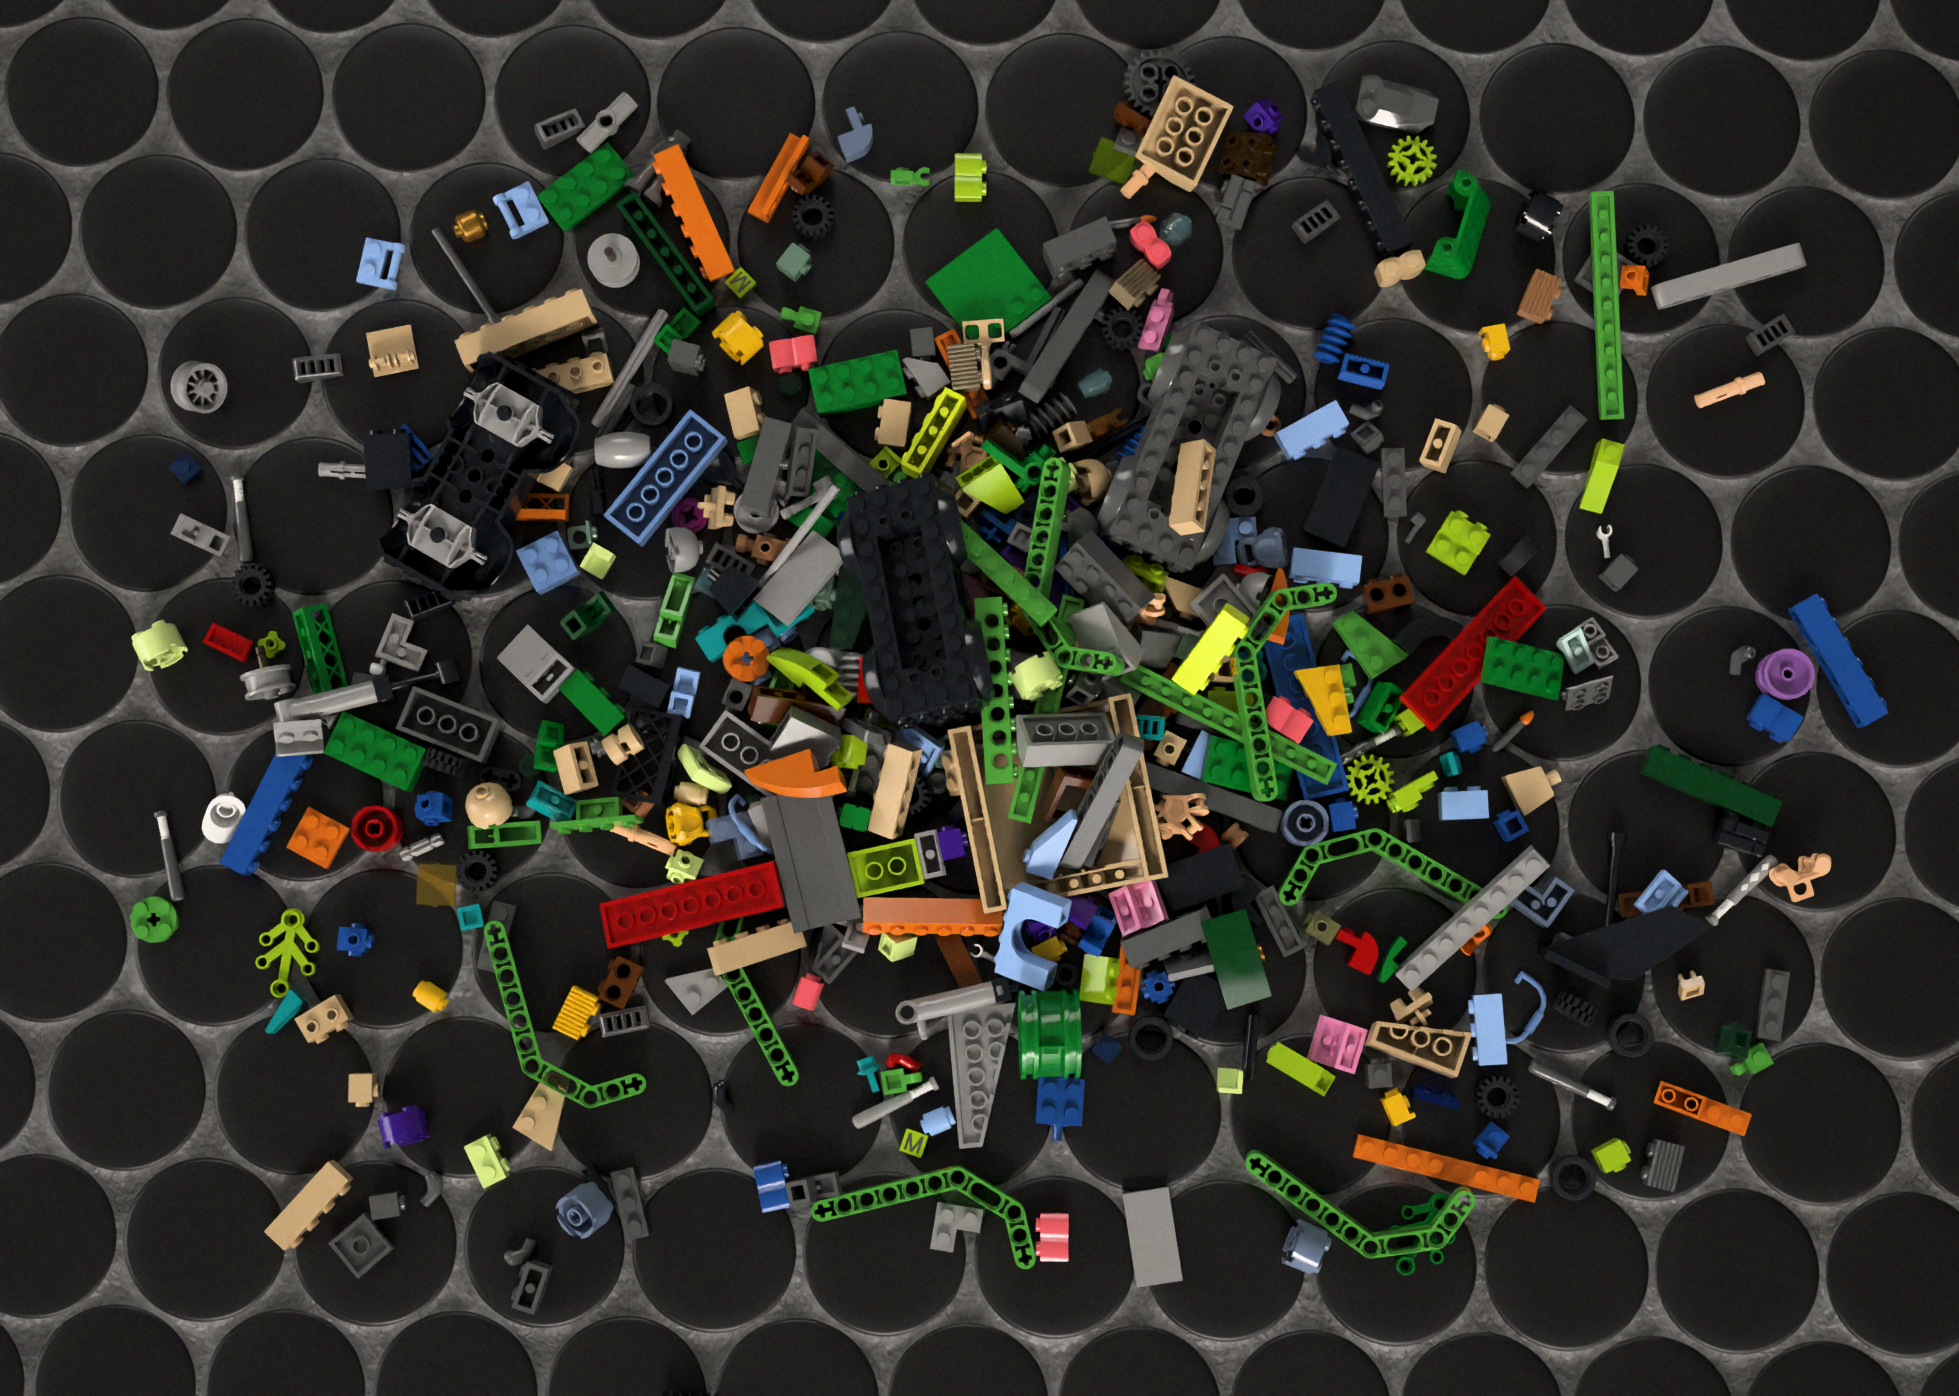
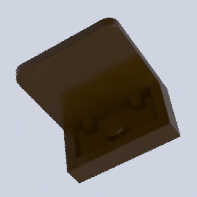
M1230 131L1226 135L1217 171L1220 175L1224 176L1234 174L1240 177H1250L1259 186H1267L1269 178L1272 176L1274 159L1278 154V143L1267 133Z

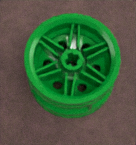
M1066 989L1049 992L1030 990V994L1025 995L1024 990H1019L1018 1055L1021 1080H1025L1026 1075H1032V1079L1057 1076L1068 1079L1069 1074H1074L1075 1079L1080 1078L1082 1035L1078 989H1072V994H1067Z

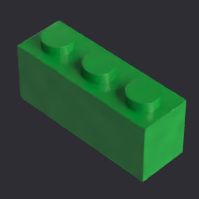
M577 669L558 689L605 737L612 733L616 734L618 729L622 728L629 721L625 716L627 711L618 702L614 705L609 700L612 696L603 687L598 689L593 684L596 680L589 672L582 673Z

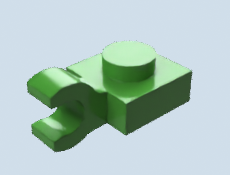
M905 167L891 170V185L914 186V184L929 186V180L921 179V175L930 174V169L922 167L916 173Z
M800 306L799 312L783 307L780 316L783 320L794 322V330L816 336L822 312Z
M1349 663L1340 665L1346 702L1347 704H1352L1354 697L1350 687H1355L1357 684L1352 664Z
M1758 1043L1741 1052L1740 1055L1743 1060L1731 1065L1729 1068L1733 1075L1737 1074L1739 1076L1748 1070L1751 1074H1755L1774 1063L1764 1044Z
M904 1068L880 1072L884 1095L906 1092L908 1090L907 1084L923 1081L922 1072L905 1074Z

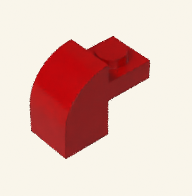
M1202 822L1200 823L1204 828L1201 831L1197 830L1191 840H1188L1185 836L1182 839L1198 848L1196 854L1219 847L1216 833Z
M1346 927L1344 930L1339 929L1334 938L1354 948L1346 965L1366 975H1370L1378 959V946L1375 939L1366 931H1362L1360 937L1357 938L1355 931Z

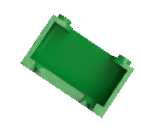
M1458 170L1449 183L1446 196H1451L1454 201L1453 209L1464 212L1456 239L1451 237L1440 238L1431 256L1427 257L1424 269L1451 278L1463 279L1472 269L1491 201L1474 175Z

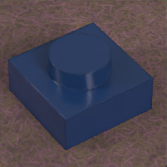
M184 452L169 466L171 471L184 484L190 482L203 470L187 452Z
M1104 1032L1091 1051L1109 1065L1123 1046Z

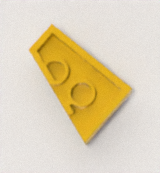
M1340 665L1295 670L1293 673L1296 679H1299L1304 689V694L1312 703L1315 714L1327 736L1351 733L1352 728Z

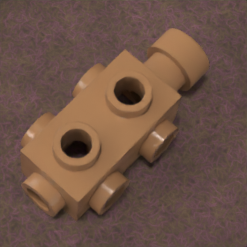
M763 532V536L757 534L756 540L748 538L747 535L739 534L735 551L752 553V559H756L755 564L769 567V563L775 561L791 539L785 538V541L776 539V535ZM767 544L770 546V549L767 552H763L761 550L762 545Z

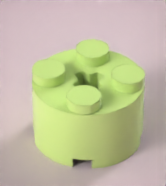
M164 620L153 623L152 628L137 632L131 637L133 640L132 645L144 669L147 671H153V666L160 665L161 669L168 667L184 656L183 651H188L176 625L165 623Z
M1049 651L1043 652L1044 657L1042 658L1035 655L1014 668L1015 674L1009 673V677L1023 700L1030 699L1031 702L1036 701L1043 696V691L1049 688L1054 690L1063 684L1061 681L1063 675Z

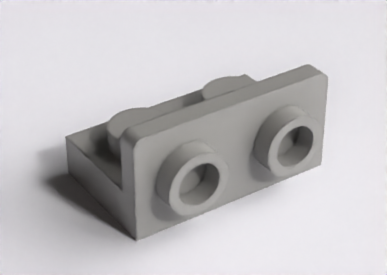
M321 719L273 723L276 755L278 757L324 752Z

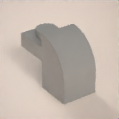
M181 513L171 532L172 535L221 557L230 539V536Z

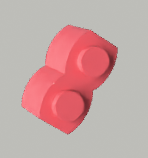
M1142 220L1130 230L1129 241L1136 251L1143 254L1145 261L1151 268L1158 271L1170 261L1172 254L1169 246L1157 237L1154 228L1149 223Z
M814 335L769 342L774 372H779V375L790 374L793 369L801 368V371H808V369L819 365Z
M1281 695L1279 698L1274 696L1265 709L1268 728L1299 744L1314 721L1310 718L1311 714L1302 708L1296 710L1290 706L1292 702Z
M810 973L806 977L802 976L792 1004L811 1011L815 1010L824 983L820 982L821 977Z
M1041 1212L1040 1218H1036V1232H1040V1241H1036V1256H1040V1261H1068L1069 1213Z

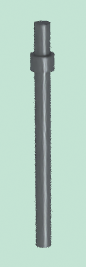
M440 228L433 229L431 231L488 317V323H493L494 325L501 322V316L495 313Z

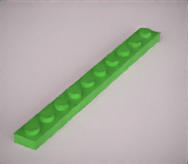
M1598 191L1589 193L1599 420L1624 419L1614 191Z
M900 466L888 480L894 485L897 484L898 480H913L914 478L904 474ZM960 519L968 559L1042 627L1058 611L1057 608Z
M1063 595L1057 619L1075 645L1077 637L1068 616L1083 610L1086 601L1081 598ZM1055 630L1051 641L1053 645L1058 642V634ZM1070 652L1065 656L1066 663L1071 658ZM1058 666L1063 675L1061 679L1063 684L1054 690L1049 688L1042 692L1043 696L1037 700L1034 714H1058L1069 669ZM1021 763L1008 815L1009 819L1031 824L1045 766L1023 767Z
M1138 665L1136 670L1122 675L1119 682L1243 743L1239 714L1197 693L1193 695L1177 683L1141 665ZM1249 720L1251 727L1256 728L1258 724ZM1268 729L1273 759L1325 785L1328 784L1337 763ZM1255 739L1253 742L1255 750L1259 751L1261 749V742L1258 739Z

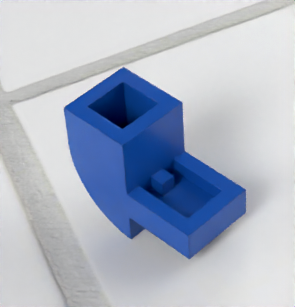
M1099 904L1078 947L1088 954L1099 957L1117 922L1115 913Z

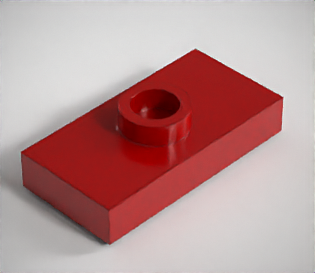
M212 622L203 640V643L246 663L256 643Z

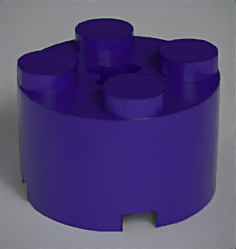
M410 1105L402 1108L401 1113L390 1111L379 1115L378 1125L384 1149H391V1145L398 1143V1147L420 1142L424 1140V1137H431L425 1111L420 1106Z

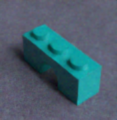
M753 603L737 622L728 613H725L716 620L718 623L711 628L708 625L697 632L699 636L695 639L709 661L713 663L723 656L728 646L726 634L730 629L739 627L744 629L748 636H752L769 625Z

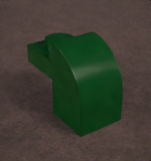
M600 591L584 606L572 610L560 624L574 641L589 634L603 624L616 608L606 594Z

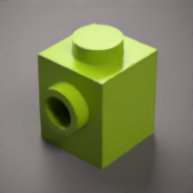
M1613 1138L1590 1150L1600 1170L1604 1173H1609L1612 1170L1614 1172L1621 1171L1627 1167L1626 1163L1631 1161L1628 1155L1631 1153L1625 1141L1621 1142L1617 1138Z

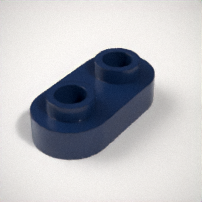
M1039 488L1033 490L1024 500L1025 503L1016 509L1015 520L1028 526L1034 520ZM1029 512L1031 516L1029 519H1024L1022 513Z

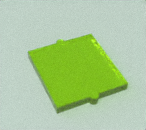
M1101 137L1096 152H1093L1094 158L1089 172L1125 185L1131 170H1134L1133 164L1136 157L1113 149L1115 142Z

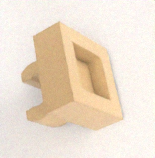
M1693 970L1690 971V979L1688 980L1683 979L1682 975L1678 974V995L1681 1001L1703 995L1705 982L1702 976L1696 977Z

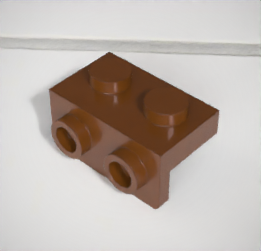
M1125 98L1122 103L1119 102L1117 104L1113 117L1121 125L1132 128L1138 135L1144 138L1152 119L1149 120L1146 113L1142 116L1139 109L1136 111L1132 110L1134 103L1127 105L1128 99Z

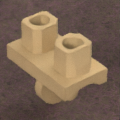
M718 486V488H711V495L706 494L704 502L697 503V508L703 509V517L709 518L708 529H718L733 525L734 516L733 514L724 513V505H734L735 493L727 491L725 486Z
M1417 986L1412 992H1408L1409 997L1413 1001L1410 1005L1406 1006L1401 998L1390 1004L1397 1024H1404L1409 1020L1411 1026L1420 1023L1425 1027L1428 1025L1425 1018L1431 1014L1427 1007L1433 1004V997L1429 992L1425 993Z

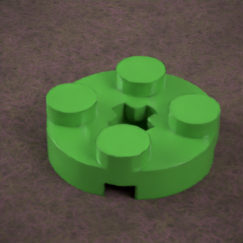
M148 897L136 903L133 907L131 926L135 936L150 943L163 942L169 939L178 928V910L163 897ZM153 913H156V917H160V921L156 923V926H153V923L150 922Z

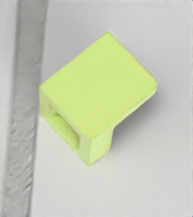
M593 542L580 567L594 576L604 579L616 556Z
M882 933L878 950L891 962L910 957L914 954L917 936L914 933H904L902 935Z
M1218 1067L1216 1091L1242 1094L1243 1070Z

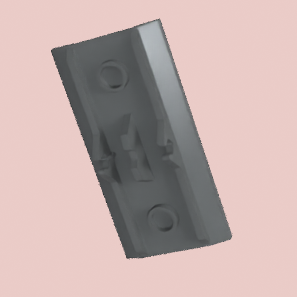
M775 794L761 798L794 933L862 918L832 795L817 798H799Z

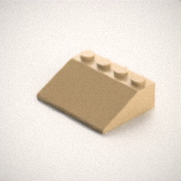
M1173 75L1135 157L1169 182L1191 192L1197 186L1234 106Z

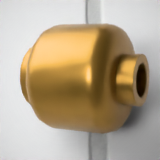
M469 210L455 217L456 224L452 225L457 238L462 237L467 243L484 237L485 230L488 229L482 212L478 213L476 210Z

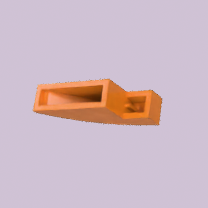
M810 749L744 770L745 775L752 784L769 792L784 796L817 798L847 792L844 775L840 769L834 766L819 771L817 758Z

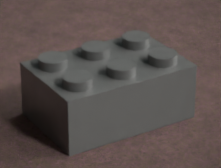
M1105 216L1043 243L1042 256L1052 278L1059 277V279H1063L1071 275V271L1075 269L1084 270L1098 259L1105 261L1113 256L1112 253H1115L1117 240Z

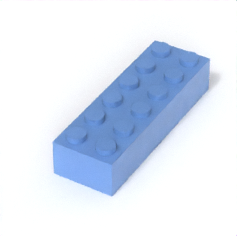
M690 409L603 516L643 547L672 512L676 504L685 496L728 443L726 437Z

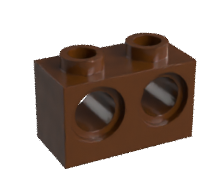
M1400 573L1388 576L1389 580L1380 582L1379 578L1367 580L1366 585L1361 587L1366 614L1410 606L1415 603L1409 576L1402 577ZM1394 585H1399L1403 588L1404 593L1402 596H1396L1393 593ZM1371 590H1378L1381 593L1380 601H1375L1371 598Z
M618 955L616 959L612 958L607 968V971H610L607 979H603L598 987L597 992L600 993L598 998L623 1010L627 1009L645 966L621 955ZM623 964L630 967V974L626 978L622 977L619 973V968ZM613 985L618 986L621 991L617 999L612 998L609 993Z

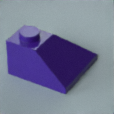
M1086 893L1083 896L1078 894L1065 897L1072 900L1068 921L1086 930L1099 907L1095 904L1097 900Z

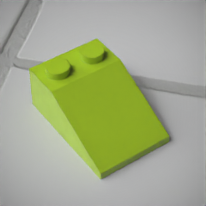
M915 838L847 853L857 898L925 884Z

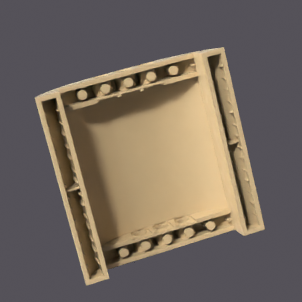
M1131 693L1091 702L1085 708L1079 705L1061 708L1058 714L1105 712L1115 737L1120 732L1140 737ZM1015 718V732H1011V741H1016V748H1017L1016 718ZM982 724L948 730L984 914L1008 909L1009 891L1021 882L1061 897H1068L1168 877L1143 753L1118 798V801H1121L1098 866L1090 868L1082 865L1078 871L1057 866L1053 878L1050 880L1026 872L1024 862H1022L1025 849H1029L1032 841L1051 826V824L1044 822L1040 811V806L1052 781L1050 766H1045L1031 824L1009 819L1008 815L1017 778H1014V783L986 785ZM996 731L993 734V741L995 743L1002 744L1005 742L1006 734L1003 731ZM1017 752V755H1012L1013 764H1018L1019 774L1021 760ZM998 754L994 758V763L998 767H1004L1008 762V758L1004 754ZM1101 765L1085 766L1086 769L1098 771ZM1066 785L1056 809L1063 811L1073 809L1077 811L1088 789Z

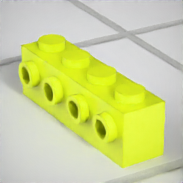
M946 387L942 394L937 396L934 408L931 413L926 415L920 432L915 434L909 451H906L901 459L900 464L904 474L917 479L920 474L930 472L967 408L964 396Z
M1227 602L1181 663L1171 680L1193 695L1199 689L1203 691L1210 682L1208 676L1211 672L1216 674L1222 666L1223 662L1220 660L1223 656L1229 657L1235 649V640L1238 637L1242 639L1249 630L1247 624L1250 618Z

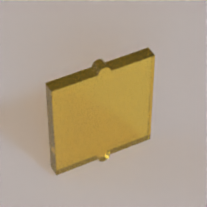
M435 863V865L418 864L416 904L433 905V907H438V905L455 906L456 866L440 865V863Z

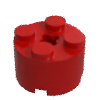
M373 805L364 807L356 813L352 821L351 832L353 840L362 849L372 852H386L393 849L400 842L404 833V827L401 818L394 810L388 807ZM375 825L381 826L379 833H374L376 831Z

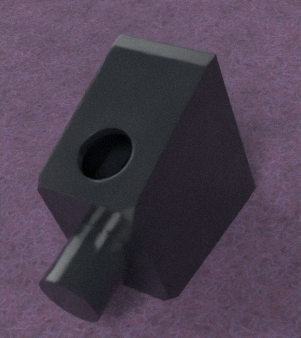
M728 566L723 572L713 568L707 575V579L713 583L709 587L710 593L735 622L755 602L754 597L763 588L758 580L732 566Z

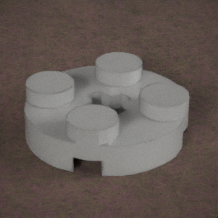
M742 493L734 505V516L737 524L742 530L750 534L759 535L763 534V532L768 533L777 524L780 516L777 500L775 499L770 519L759 515L756 518L753 517L754 514L742 510L740 506Z

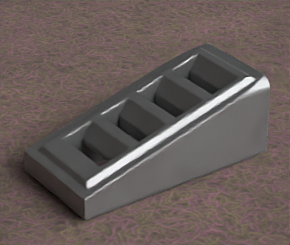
M576 108L536 123L534 132L545 150L585 130L586 127ZM572 118L576 126L572 127L568 119ZM563 122L567 130H563L560 123ZM552 127H556L558 131L557 134L554 133ZM547 130L549 137L546 136L544 131Z
M1327 199L1296 220L1291 228L1301 241L1306 244L1339 220L1341 216ZM1326 207L1332 218L1329 219L1322 209ZM1317 213L1320 214V216L1324 219L1325 223H1321V221L1316 216ZM1310 218H1312L1318 225L1317 228H1315L1313 224L1309 221ZM1303 223H1306V225L1309 227V229L1311 230L1310 233H1308L1307 230L1304 228V226L1302 225Z
M1783 313L1747 335L1745 339L1755 355L1759 356L1796 333V331ZM1779 321L1782 322V324L1788 331L1787 333L1784 334V332L1778 325ZM1771 326L1775 327L1778 334L1780 335L1779 338H1777V336L1771 329ZM1765 330H1767V332L1773 339L1772 342H1770V340L1766 336L1764 332ZM1758 334H1760V336L1766 343L1765 346H1763L1760 339L1758 338Z
M340 353L292 358L294 376L298 383L344 376ZM331 360H334L335 371H331ZM320 362H324L326 372H322ZM315 363L316 373H312L311 364ZM302 365H305L306 374H303Z
M717 542L705 560L706 563L723 572L728 566H732L737 559L740 562L735 569L740 571L743 564H745L747 568L744 573L749 576L756 566ZM719 550H722V556L720 557L718 563H715L714 559L716 555L718 554ZM729 554L732 557L724 568L721 565Z
M646 1005L599 1015L602 1037L650 1028ZM638 1011L640 1012V1018L642 1025L639 1026L637 1025L635 1012ZM628 1013H630L632 1027L629 1028L626 1017ZM618 1015L621 1016L623 1029L618 1027ZM608 1017H611L613 1031H609Z

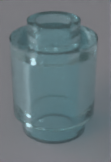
M1100 368L1082 377V380L1077 383L1086 399L1088 397L1093 398L1111 389L1109 384L1113 383L1108 371L1103 372Z

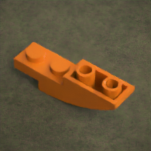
M1663 1081L1660 1082L1653 1102L1741 1136H1745L1752 1116L1750 1113Z

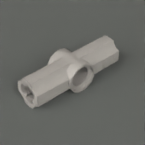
M623 91L605 110L598 112L596 119L576 140L591 154L608 136L614 135L618 131L619 125L638 105ZM604 120H613L611 125L607 127L602 126Z

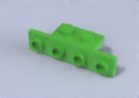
M621 797L576 801V820L550 823V828L556 830L558 834H571V830L592 832L593 828L613 830L614 826L621 825L623 828H634L636 824L643 823V818L634 814L622 816Z

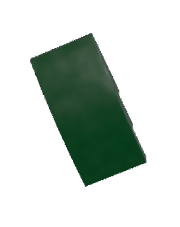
M1243 908L1201 921L1202 930L1227 1010L1272 996L1246 909Z

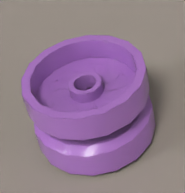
M1781 649L1765 656L1758 663L1755 672L1756 684L1761 693L1768 695L1776 701L1795 699L1806 694L1812 687L1815 679L1814 666L1810 658L1803 652L1796 649Z

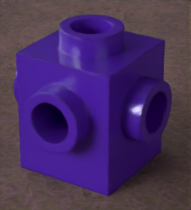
M1268 97L1257 101L1243 115L1254 133H1268L1269 135H1272L1280 128L1279 123L1284 119L1279 107L1272 103Z
M1025 919L1027 922L1023 925L1028 938L1033 936L1036 944L1057 936L1054 927L1037 920Z

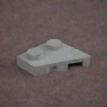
M713 968L665 980L692 1015L728 987L721 975H715Z

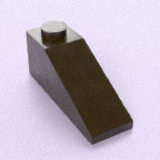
M1000 419L983 437V442L986 438L992 440L1021 462L1027 457L1017 432L1018 428L1009 420L1005 422ZM1032 466L1028 469L1030 474H1034Z

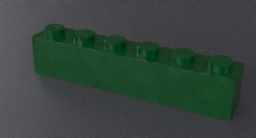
M632 192L616 204L619 211L695 315L700 318L716 306L714 298L636 192Z
M1657 744V746L1648 748L1639 773L1748 821L1764 825V828L1773 826L1782 805V801L1776 799L1777 795L1768 791L1759 792L1755 790V785L1742 781V784L1734 781V776L1725 772L1718 774L1712 771L1713 767L1707 764H1695L1691 762L1692 758L1679 753L1677 756L1670 753L1671 749L1664 745Z

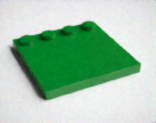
M998 228L994 229L925 281V284L962 331V321L1003 318L1005 336L1012 328L1052 299ZM990 323L988 325V336L990 338L1002 336L1000 323ZM967 325L965 327V334L969 340L979 338L978 325Z

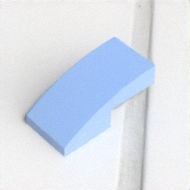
M683 667L677 668L667 713H675L690 718L700 680V671Z

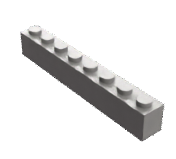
M1530 845L1399 964V967L1395 970V975L1412 992L1550 867L1548 861Z

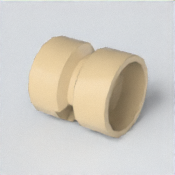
M630 723L618 729L617 735L612 733L601 740L606 753L616 765L627 760L628 754L635 755L645 749L642 739Z

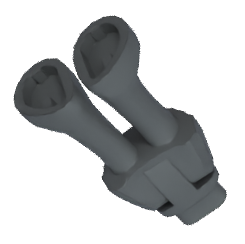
M676 130L672 137L668 136L667 139L662 140L650 151L652 158L646 167L636 177L629 178L625 182L624 187L630 193L635 191L639 197L642 195L647 204L655 209H659L663 203L661 197L663 187L661 183L665 182L662 173L644 191L647 182L655 172L652 164L653 161H656L654 154L679 144L684 158H686L687 145L690 143L691 138Z

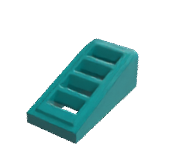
M1136 715V720H1139L1138 730L1140 738L1163 741L1165 717ZM1144 721H1148L1147 734H1142ZM1153 722H1157L1156 735L1152 734Z
M1456 751L1439 757L1446 778L1462 773L1463 769Z
M296 988L290 989L265 1031L268 1034L277 1033L308 1003V1000Z

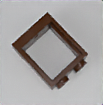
M1058 766L1040 806L1044 822L1052 825L1068 812L1056 809L1066 785L1088 789L1097 771L1075 766Z

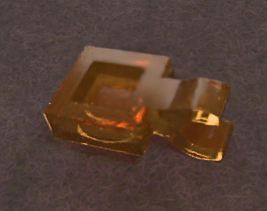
M1117 408L1111 414L1108 413L1089 422L1087 428L1090 435L1096 434V436H1100L1109 430L1108 427L1110 425L1116 427L1125 425L1128 421L1127 419L1119 421L1116 418V415L1120 414L1122 409Z

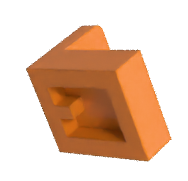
M1623 265L1619 286L1625 289H1634L1637 295L1646 296L1649 281L1647 268L1645 266Z

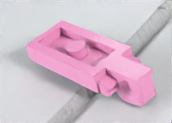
M1161 288L1158 300L1154 299L1138 344L1140 349L1157 353L1162 352L1175 313L1173 310L1174 304L1171 303L1174 294L1169 289Z

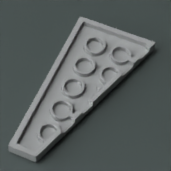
M1016 1002L992 1004L947 1015L959 1149L983 1146Z

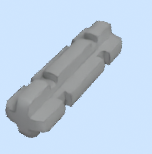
M436 833L431 835V838L422 839L411 844L410 847L400 849L399 853L402 860H410L414 855H421L432 850L434 846L443 845L444 839L442 835Z

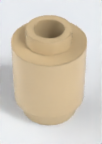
M681 781L679 786H675L674 799L687 805L701 806V804H707L709 789L699 783Z

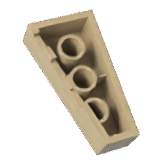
M1377 1021L1371 1025L1365 1046L1446 1077L1455 1078L1458 1077L1472 1033Z

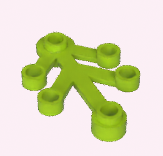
M296 908L287 909L282 914L281 923L269 932L262 933L259 937L261 945L271 946L274 944L275 938L286 931L283 942L265 955L258 956L255 961L259 969H267L270 967L271 962L282 954L278 980L274 981L270 987L272 995L277 998L285 997L291 989L288 977L292 956L300 965L302 974L311 976L317 970L316 965L308 961L294 942L297 933L305 943V950L307 952L315 953L320 949V942L313 939L303 926L305 922L304 914ZM293 915L297 917L295 924L290 922V918ZM266 935H269L271 938L268 944L264 942ZM312 941L316 944L314 950L309 948V944ZM262 958H265L267 961L264 967L260 965ZM308 964L312 966L310 973L305 971V967ZM281 984H284L286 987V990L283 993L279 991V986Z

